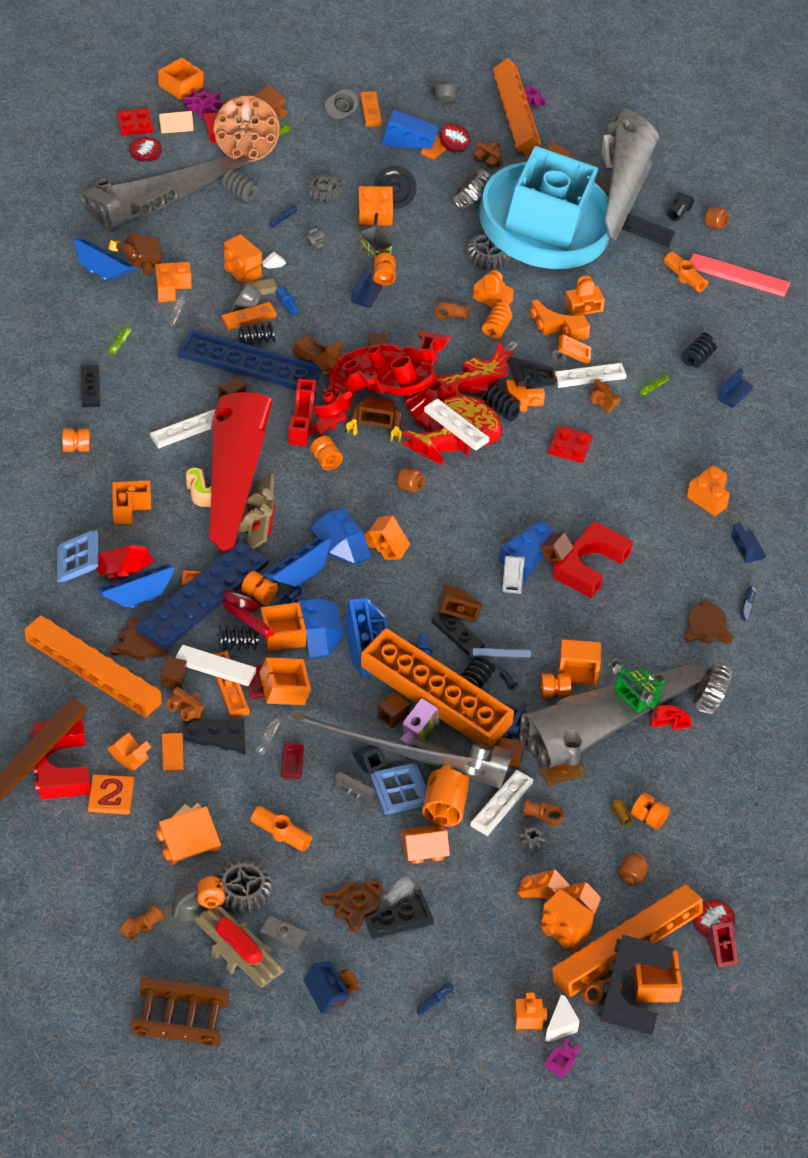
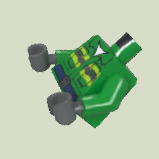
M617 658L610 662L608 666L612 668L614 674L618 675L614 690L637 713L647 707L655 708L661 699L662 686L665 685L663 676L657 675L654 677L647 669L626 670L623 668V663Z

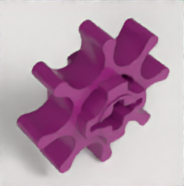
M208 87L202 93L192 89L191 97L184 96V105H187V111L198 112L199 119L202 118L204 113H216V109L223 107L220 92L209 94Z

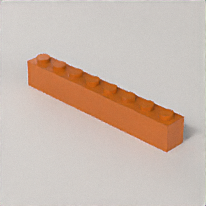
M507 58L493 68L494 79L498 84L496 85L497 89L501 93L499 96L504 103L502 106L507 113L505 116L510 123L509 128L513 132L512 138L516 142L515 148L519 153L522 152L525 156H528L532 153L535 146L541 147L542 144L517 66Z
M40 615L25 628L26 642L144 718H147L162 704L161 691L157 687L151 686L141 677L129 672L126 667H121L110 657L99 653L96 648L88 646L80 638L74 637L66 629L54 624L52 620Z
M686 884L679 889H675L671 894L658 900L647 909L642 910L633 918L626 920L623 924L610 930L598 940L575 952L571 957L556 964L552 968L553 982L569 998L580 992L586 984L600 979L609 973L611 961H616L618 952L614 951L617 938L621 939L622 935H627L657 943L703 913L702 897Z

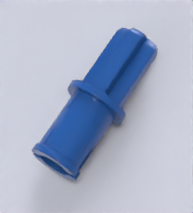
M279 287L276 290V295L281 300V305L285 306L291 315H295L299 309L294 303V298L288 294L285 287Z
M420 634L417 637L418 649L431 657L432 649L429 647L428 636Z

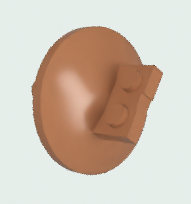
M240 96L231 99L223 105L215 119L214 134L217 144L232 159L248 156L249 159H252L249 162L260 160L274 149L279 138L280 127L276 113L268 103L257 97Z

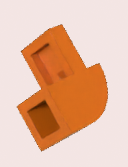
M506 380L505 394L509 393L516 401L521 402L520 411L526 412L527 406L536 407L544 405V388L526 389L525 386L516 387L514 380Z
M127 733L107 749L116 761L128 770L134 771L149 759L146 752L151 746L147 741L138 745L131 734Z

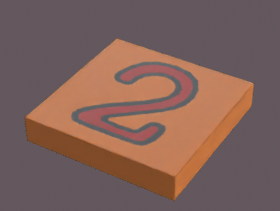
M93 775L88 812L130 814L134 777Z

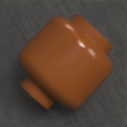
M711 206L704 212L703 219L708 227L722 229L729 222V214L725 208Z
M404 467L397 474L396 482L399 489L416 493L424 486L425 478L420 470Z
M637 853L626 855L618 869V874L622 878L621 881L629 886L641 884L649 870L646 858Z

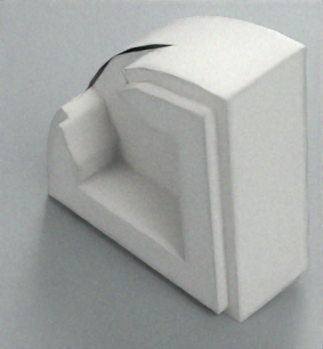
M273 252L262 261V264L266 268H276L285 265L286 261L280 255Z

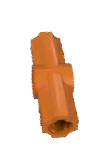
M673 251L664 258V263L678 274L677 279L680 282L688 283L698 292L703 291L708 285V281L694 269L693 262L683 260Z
M258 806L251 816V822L271 833L276 841L286 842L301 852L305 851L312 841V835L293 825L290 818L285 815H276L263 806Z

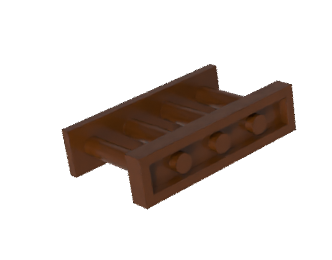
M147 977L141 978L140 992L141 996H145L141 1018H132L131 1020L133 1034L140 1037L154 1036L197 1042L205 1046H220V1031L215 1030L219 1009L221 1007L228 1008L229 989ZM155 998L167 999L162 1022L149 1021ZM177 1001L189 1003L184 1025L171 1024ZM199 1004L211 1006L206 1029L193 1027Z

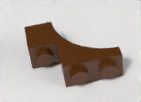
M307 334L295 342L292 352L298 359L315 363L325 372L328 369H333L338 364L337 361L342 354L343 344L338 340L331 346H326Z

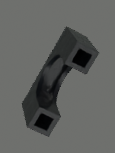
M622 935L621 939L617 938L614 949L615 952H618L616 961L612 960L609 968V973H612L611 981H606L603 994L607 995L605 1004L600 1003L597 1016H601V1022L652 1036L658 1013L637 1008L627 1003L620 992V981L624 973L636 965H647L669 971L674 948Z

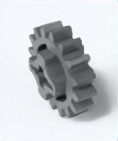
M321 173L320 176L315 175V178L310 177V181H307V193H309V197L314 196V200L320 199V202L323 200L329 202V199L335 201V197L340 198V194H342L343 183L340 182V178L336 179L335 175L331 177L329 173L327 176Z

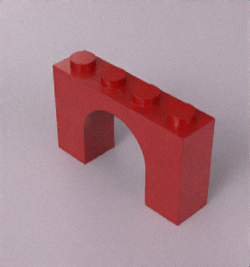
M594 521L590 527L587 526L580 538L577 537L575 539L573 548L562 561L554 563L552 570H554L553 578L592 598L602 587L603 575L584 565L580 558L586 554L597 553L622 564L631 554L633 541Z
M80 718L34 766V776L39 777V780H35V790L40 792L41 800L90 795L88 766L58 768L47 761L48 757L56 750L85 746L83 718ZM48 722L34 723V731H30L31 740Z

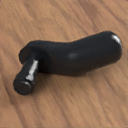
M502 670L500 672V676L506 682L509 690H513L518 686V682H514L507 671Z

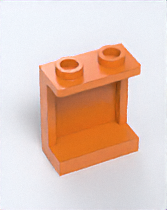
M207 806L160 821L158 829L155 830L158 841H162L165 848L163 849L164 858L170 862L171 866L175 865L177 861L207 851L211 853L218 851L221 846Z

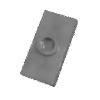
M340 771L335 776L336 790L366 806H370L373 803L374 789Z
M269 916L260 930V936L299 952L308 937V932Z

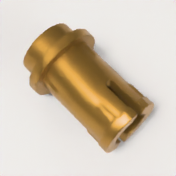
M618 799L611 804V812L616 814L622 826H625V824L626 826L630 825L634 819L626 809L624 801Z

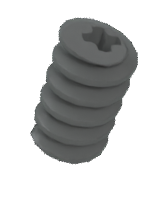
M234 169L228 170L222 180L224 189L245 202L253 200L258 193V186L253 181L240 175V173L235 172Z

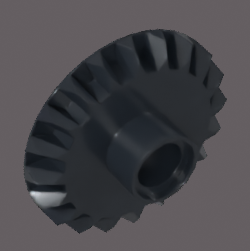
M387 167L378 173L373 186H398L399 190L393 192V209L403 208L415 197L417 190L415 178L403 167Z

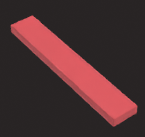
M696 253L690 259L694 264L695 270L785 297L790 286L788 281Z

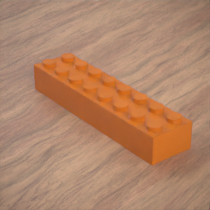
M387 628L361 653V667L415 703H418L423 698L438 708L439 719L481 746L491 749L513 724L514 710Z

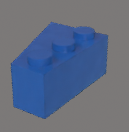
M393 110L381 145L431 149L439 126Z
M540 520L500 546L499 562L505 566V555L525 557L522 580L525 583L531 572L536 569L539 561L544 558L539 547L550 534H554L555 530Z

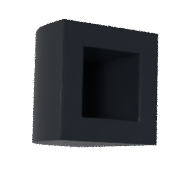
M368 745L353 752L356 762L368 774L386 766L382 751L377 746Z

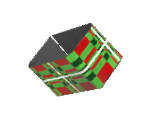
M375 226L361 231L360 247L373 261L377 255L382 253L392 255V243L377 227L375 229ZM375 241L382 250H375L369 243Z

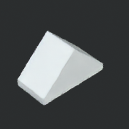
M611 135L603 136L601 152L607 168H612L614 164L616 137Z
M564 995L560 996L548 1026L545 1040L547 1042L555 1041L578 1031L579 1019Z

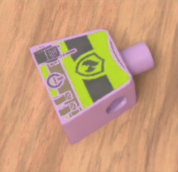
M421 698L402 724L404 735L399 740L400 744L408 746L409 742L413 739L427 741L440 728L438 708Z

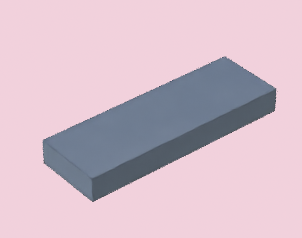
M473 648L469 651V658H475V656L480 655L489 659L528 660L531 658V651L523 649Z

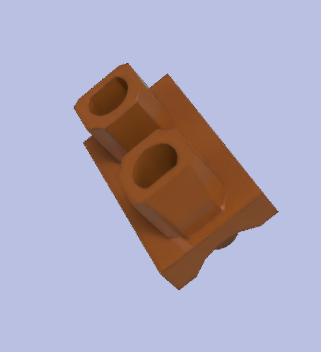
M480 141L477 142V150L473 154L475 160L481 162L484 158H487L485 165L491 169L496 165L502 166L504 164L501 161L502 150H500L498 142L488 143L487 145Z
M599 379L594 381V386L588 393L590 401L593 404L598 403L606 413L612 412L613 407H617L621 401L618 395H614L611 392V387L608 384H603Z
M179 687L174 689L173 696L167 701V708L171 711L178 709L181 712V718L186 722L189 720H201L200 716L204 705L200 703L201 696L194 693L190 696Z

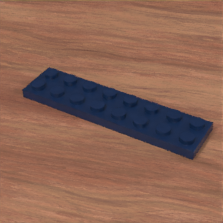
M191 329L178 351V357L297 390L298 379L316 380L317 383L323 372L312 362Z
M238 541L234 548L227 550L136 625V631L165 651L223 603L225 599L222 595L225 589L237 591L242 587L246 576L252 571L259 573L269 564V559L244 542Z

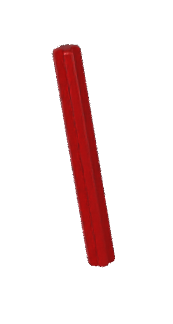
M223 601L225 609L267 639L270 636H274L273 628L251 612L240 607L237 603Z

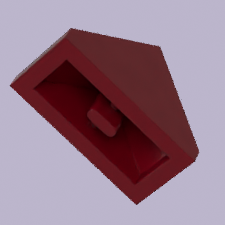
M728 921L711 925L707 943L717 967L739 964L733 922Z

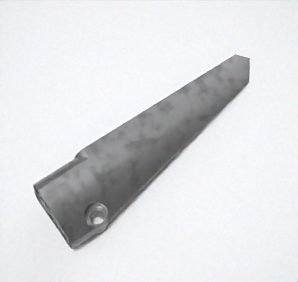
M626 108L621 109L615 122H611L608 125L610 135L616 137L612 179L604 222L607 227L608 238L613 241L617 239L652 166L651 157L660 141V136L656 129L645 118Z
M224 156L170 173L112 186L111 181L104 178L96 181V187L82 192L80 199L91 216L111 232L140 216L147 217L221 178L230 169H238L249 163V157L241 156L240 158L232 159L229 156Z
M693 663L652 674L654 677L661 675L665 680V685L662 686L661 699L657 706L700 684L705 674V666ZM615 685L563 698L553 706L523 713L520 723V741L525 742L524 748L546 768L562 764L574 766L580 763L582 752L654 708L647 707L637 713L614 690Z
M292 714V717L303 722L438 768L448 765L453 770L467 775L470 779L499 789L502 786L512 756V751L498 746H493L492 750L477 744L472 745L469 757H463L456 751L421 739H413L409 742L408 746L356 734L304 715ZM412 745H418L421 749H419V748H414V747H411V746H412Z

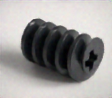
M268 321L267 326L264 322H261L260 327L257 322H254L253 328L250 323H247L246 328L243 323L239 325L238 339L240 343L244 341L248 345L249 340H251L252 344L255 345L256 339H258L259 343L262 344L263 339H265L268 344L270 338L275 343V330L271 321Z
M702 333L682 353V361L688 366L700 367L716 351V342L710 334Z
M499 386L488 389L482 396V400L485 401L486 405L509 422L514 421L519 415L521 402L516 401L509 393L505 394V391L503 389L500 390Z
M219 625V644L222 650H225L228 644L230 650H233L234 645H236L238 650L241 649L242 645H244L245 650H248L250 645H252L253 650L256 651L259 643V633L254 631L253 628L249 627V630L246 631L245 626L242 625L239 631L237 625H234L231 631L229 625H226L223 631L221 625Z
M475 656L460 676L478 688H482L484 683L488 681V678L492 676V673L496 671V666L492 660L485 656Z

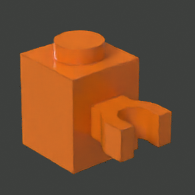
M526 993L525 999L515 1000V1029H542L543 1021H547V1008L543 1007L542 999H535V993Z

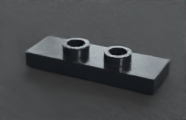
M628 214L622 229L667 247L670 246L675 234L674 230Z
M81 365L82 407H100L99 365Z
M440 612L432 617L431 623L468 656L471 649L485 647V643L455 616Z

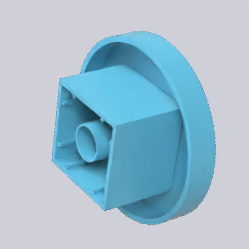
M535 146L527 162L507 166L496 172L488 180L479 208V218L484 232L500 250L521 262L549 269H569L595 260L606 249L610 239L608 238V231L604 222L608 196L594 182L598 168Z

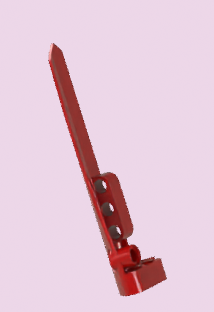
M248 392L223 395L218 399L212 419L209 539L222 552L234 548L273 403L272 399L266 395Z

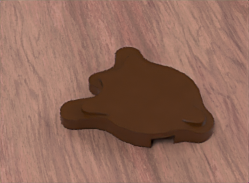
M701 601L699 605L692 608L689 612V629L684 635L686 642L701 640L709 644L716 637L723 643L730 644L733 641V636L726 628V615L711 602Z
M136 618L129 619L127 622L128 628L119 632V640L123 642L110 646L111 655H128L138 660H145V657L150 656L154 658L164 657L168 654V648L164 651L136 631V625L139 623Z
M376 880L371 882L365 881V884L352 881L344 885L339 891L323 893L321 901L324 905L337 906L338 909L335 911V916L346 920L349 929L357 932L360 930L365 917L377 912L383 886Z

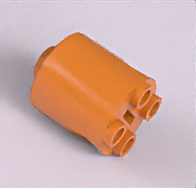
M443 765L440 769L433 771L428 778L422 814L425 819L432 824L446 827L459 824L463 819L470 778L459 771L453 770L448 765Z

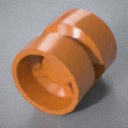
M382 253L375 257L374 280L376 283L391 285L396 280V260L391 254Z
M89 428L78 429L77 432L74 429H63V452H74L75 449L79 452H90Z
M321 436L312 443L310 450L324 470L337 468L341 464L343 456L329 436Z
M252 571L246 576L241 587V591L251 598L254 597L255 600L263 605H268L274 599L278 590L277 583L270 579H265L263 575L256 571Z
M542 673L540 675L541 699H553L554 696H557L558 699L570 697V674L558 673L556 676H553L552 673Z
M643 793L635 802L631 815L640 821L646 820V825L658 830L668 817L670 807L660 801L656 803L654 797Z

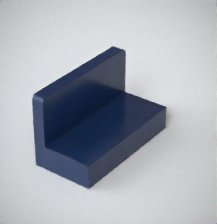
M365 269L352 289L351 303L368 308L372 307L383 285L371 282V271Z
M739 368L720 386L718 400L731 408L753 390V385L742 379L744 370L742 368Z
M741 523L733 524L731 537L744 562L748 563L765 559L766 555L753 531L745 532Z
M331 961L313 963L304 978V983L320 1012L326 1013L333 1002L347 1001L350 993Z

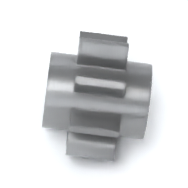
M317 228L307 231V236H305L306 245L309 248L313 247L314 250L323 247V242L326 241L323 231H318Z
M536 827L525 828L524 834H520L519 837L521 849H525L529 854L536 851L539 853L540 846H545L544 832H540Z

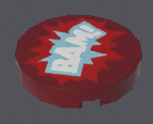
M446 124L439 133L442 146L450 152L462 153L470 145L469 133L458 124Z
M151 137L137 138L129 145L130 156L140 162H145V160H149V162L154 161L160 157L162 152L160 142Z
M225 589L222 595L225 600L237 603L240 607L248 610L257 611L260 606V602L234 590Z
M713 899L703 901V913L693 919V925L700 934L707 937L710 926L713 924L732 921L734 927L735 914L732 908L725 902Z

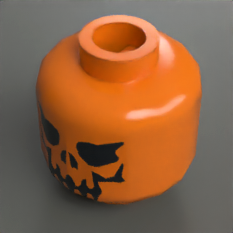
M207 876L200 880L197 884V900L199 904L206 908H215L217 905L223 904L225 900V885L223 881L214 876Z

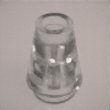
M407 876L398 877L383 898L390 906H393L398 900L411 895L415 886Z

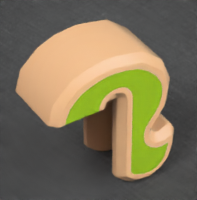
M190 468L186 472V488L191 489V500L200 507H210L211 486L206 488L201 469Z

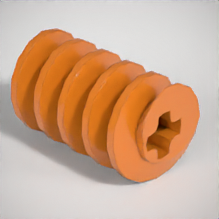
M504 302L496 303L482 326L483 333L493 339L501 338L512 319L510 307Z

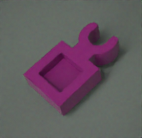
M533 85L524 88L528 103H533L536 109L539 108V104L546 105V99L542 97V93Z
M569 1037L564 1040L563 1049L556 1047L545 1062L547 1069L562 1078L565 1077L575 1063L576 1057L574 1056L580 1050L579 1043L574 1048L568 1046L571 1039Z

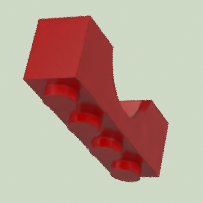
M298 379L294 415L291 416L289 427V445L307 446L314 410L313 406L316 399V380Z

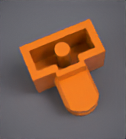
M491 270L474 285L473 298L478 302L488 305L490 308H493L498 302H504L509 305L513 302L514 289L505 285L500 272Z
M590 276L580 277L577 289L565 292L564 304L572 316L602 312L604 310L605 298L599 286H595Z
M393 515L378 517L371 529L367 530L364 535L367 546L369 548H376L378 552H381L385 560L401 559L410 545Z

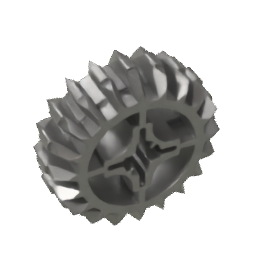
M483 169L476 170V172H473L472 175L461 183L452 197L457 207H460L462 210L466 209L483 195L484 188L491 178Z
M485 232L483 235L473 236L466 248L467 259L470 260V264H474V267L479 266L480 270L486 268L487 271L489 268H492V270L498 268L500 270L502 266L506 267V264L511 259V256L500 250L488 238Z
M717 661L709 666L695 693L694 706L696 709L707 714H712L717 710V707L720 706L721 701H723L730 679L732 678L731 667Z
M237 860L235 865L229 863L228 869L222 867L221 873L217 875V878L222 880L225 885V900L223 902L225 910L231 907L232 913L239 910L242 915L243 910H247L249 914L252 912V909L258 911L260 906L265 907L266 901H269L271 897L272 879L269 877L268 871L263 870L262 865L256 867L255 862L248 864L245 860L243 864H240Z

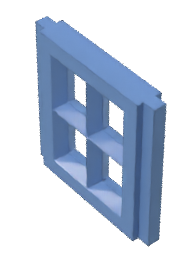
M97 530L89 531L57 546L58 582H66L98 567ZM88 542V549L80 552V545ZM76 547V554L68 557V550ZM88 555V563L80 566V558ZM75 561V568L67 571V564Z
M411 763L375 771L370 774L384 815L423 807L426 785L417 764ZM409 773L412 784L402 786L398 775ZM394 776L398 787L387 789L383 779ZM414 788L418 799L407 801L404 790ZM400 791L404 802L393 805L389 794Z

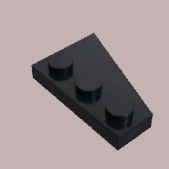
M511 356L507 360L516 387L554 385L558 381L551 367Z
M244 719L183 721L184 741L204 746L213 745L221 747L222 750L239 751L240 754L246 755Z
M419 889L414 892L412 897L408 899L404 897L398 900V904L392 907H385L365 917V924L372 939L433 925V917L423 893Z

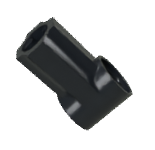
M678 192L673 204L667 211L669 219L674 222L680 220L686 211L689 212L691 210L694 198Z

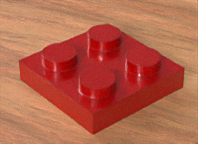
M149 108L117 111L121 136L154 133Z
M558 426L548 454L583 463L593 440V434Z

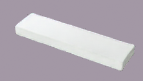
M622 363L555 372L558 388L594 383L596 379H599L601 382L626 379V372Z
M439 399L424 407V412L475 451L489 442L487 435Z
M215 409L151 432L150 437L156 446L161 448L211 429Z
M182 645L175 657L187 660L188 668L249 686L256 673V667Z
M516 769L471 821L470 826L488 836L533 784L534 779Z

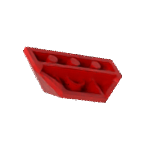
M129 545L98 553V567H96V570L100 576H107L109 580H118L119 577H129V574L136 573L153 563V557L148 552L147 547Z

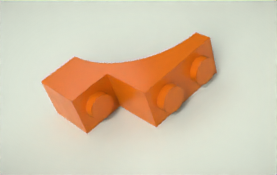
M539 300L532 301L529 314L532 319L534 318L537 329L541 330L543 335L562 331V334L577 341L589 338L590 324L584 315L569 316L558 314L547 309Z
M555 869L524 877L517 892L521 898L534 897L549 900L562 889L594 914L601 900V897L587 882L569 885Z

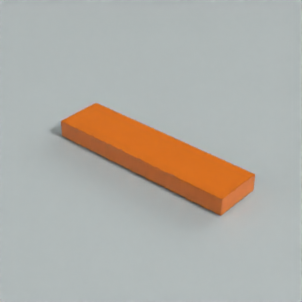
M227 651L214 654L230 659ZM215 676L230 718L250 714L240 684Z

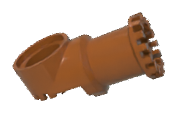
M438 302L434 315L444 320L454 316L468 320L470 305L462 306L454 302L453 304ZM438 309H444L447 313H442Z
M525 799L522 817H539L540 820L546 821L551 826L562 824L564 811L560 806L546 804V802H530L529 799ZM557 813L560 817L552 819L549 817V814Z
M152 904L149 906V910L142 916L139 915L135 919L132 917L127 919L122 925L120 932L129 940H133V937L136 938L135 935L138 936L142 930L150 932L153 925L158 921L164 920V913L159 911L160 908L157 905Z
M611 977L603 980L597 979L583 986L580 993L583 1001L594 1005L598 1004L603 998H606L607 995L603 994L606 981H611ZM620 981V992L623 991L622 981ZM591 988H595L597 992L593 1000H589L587 996Z

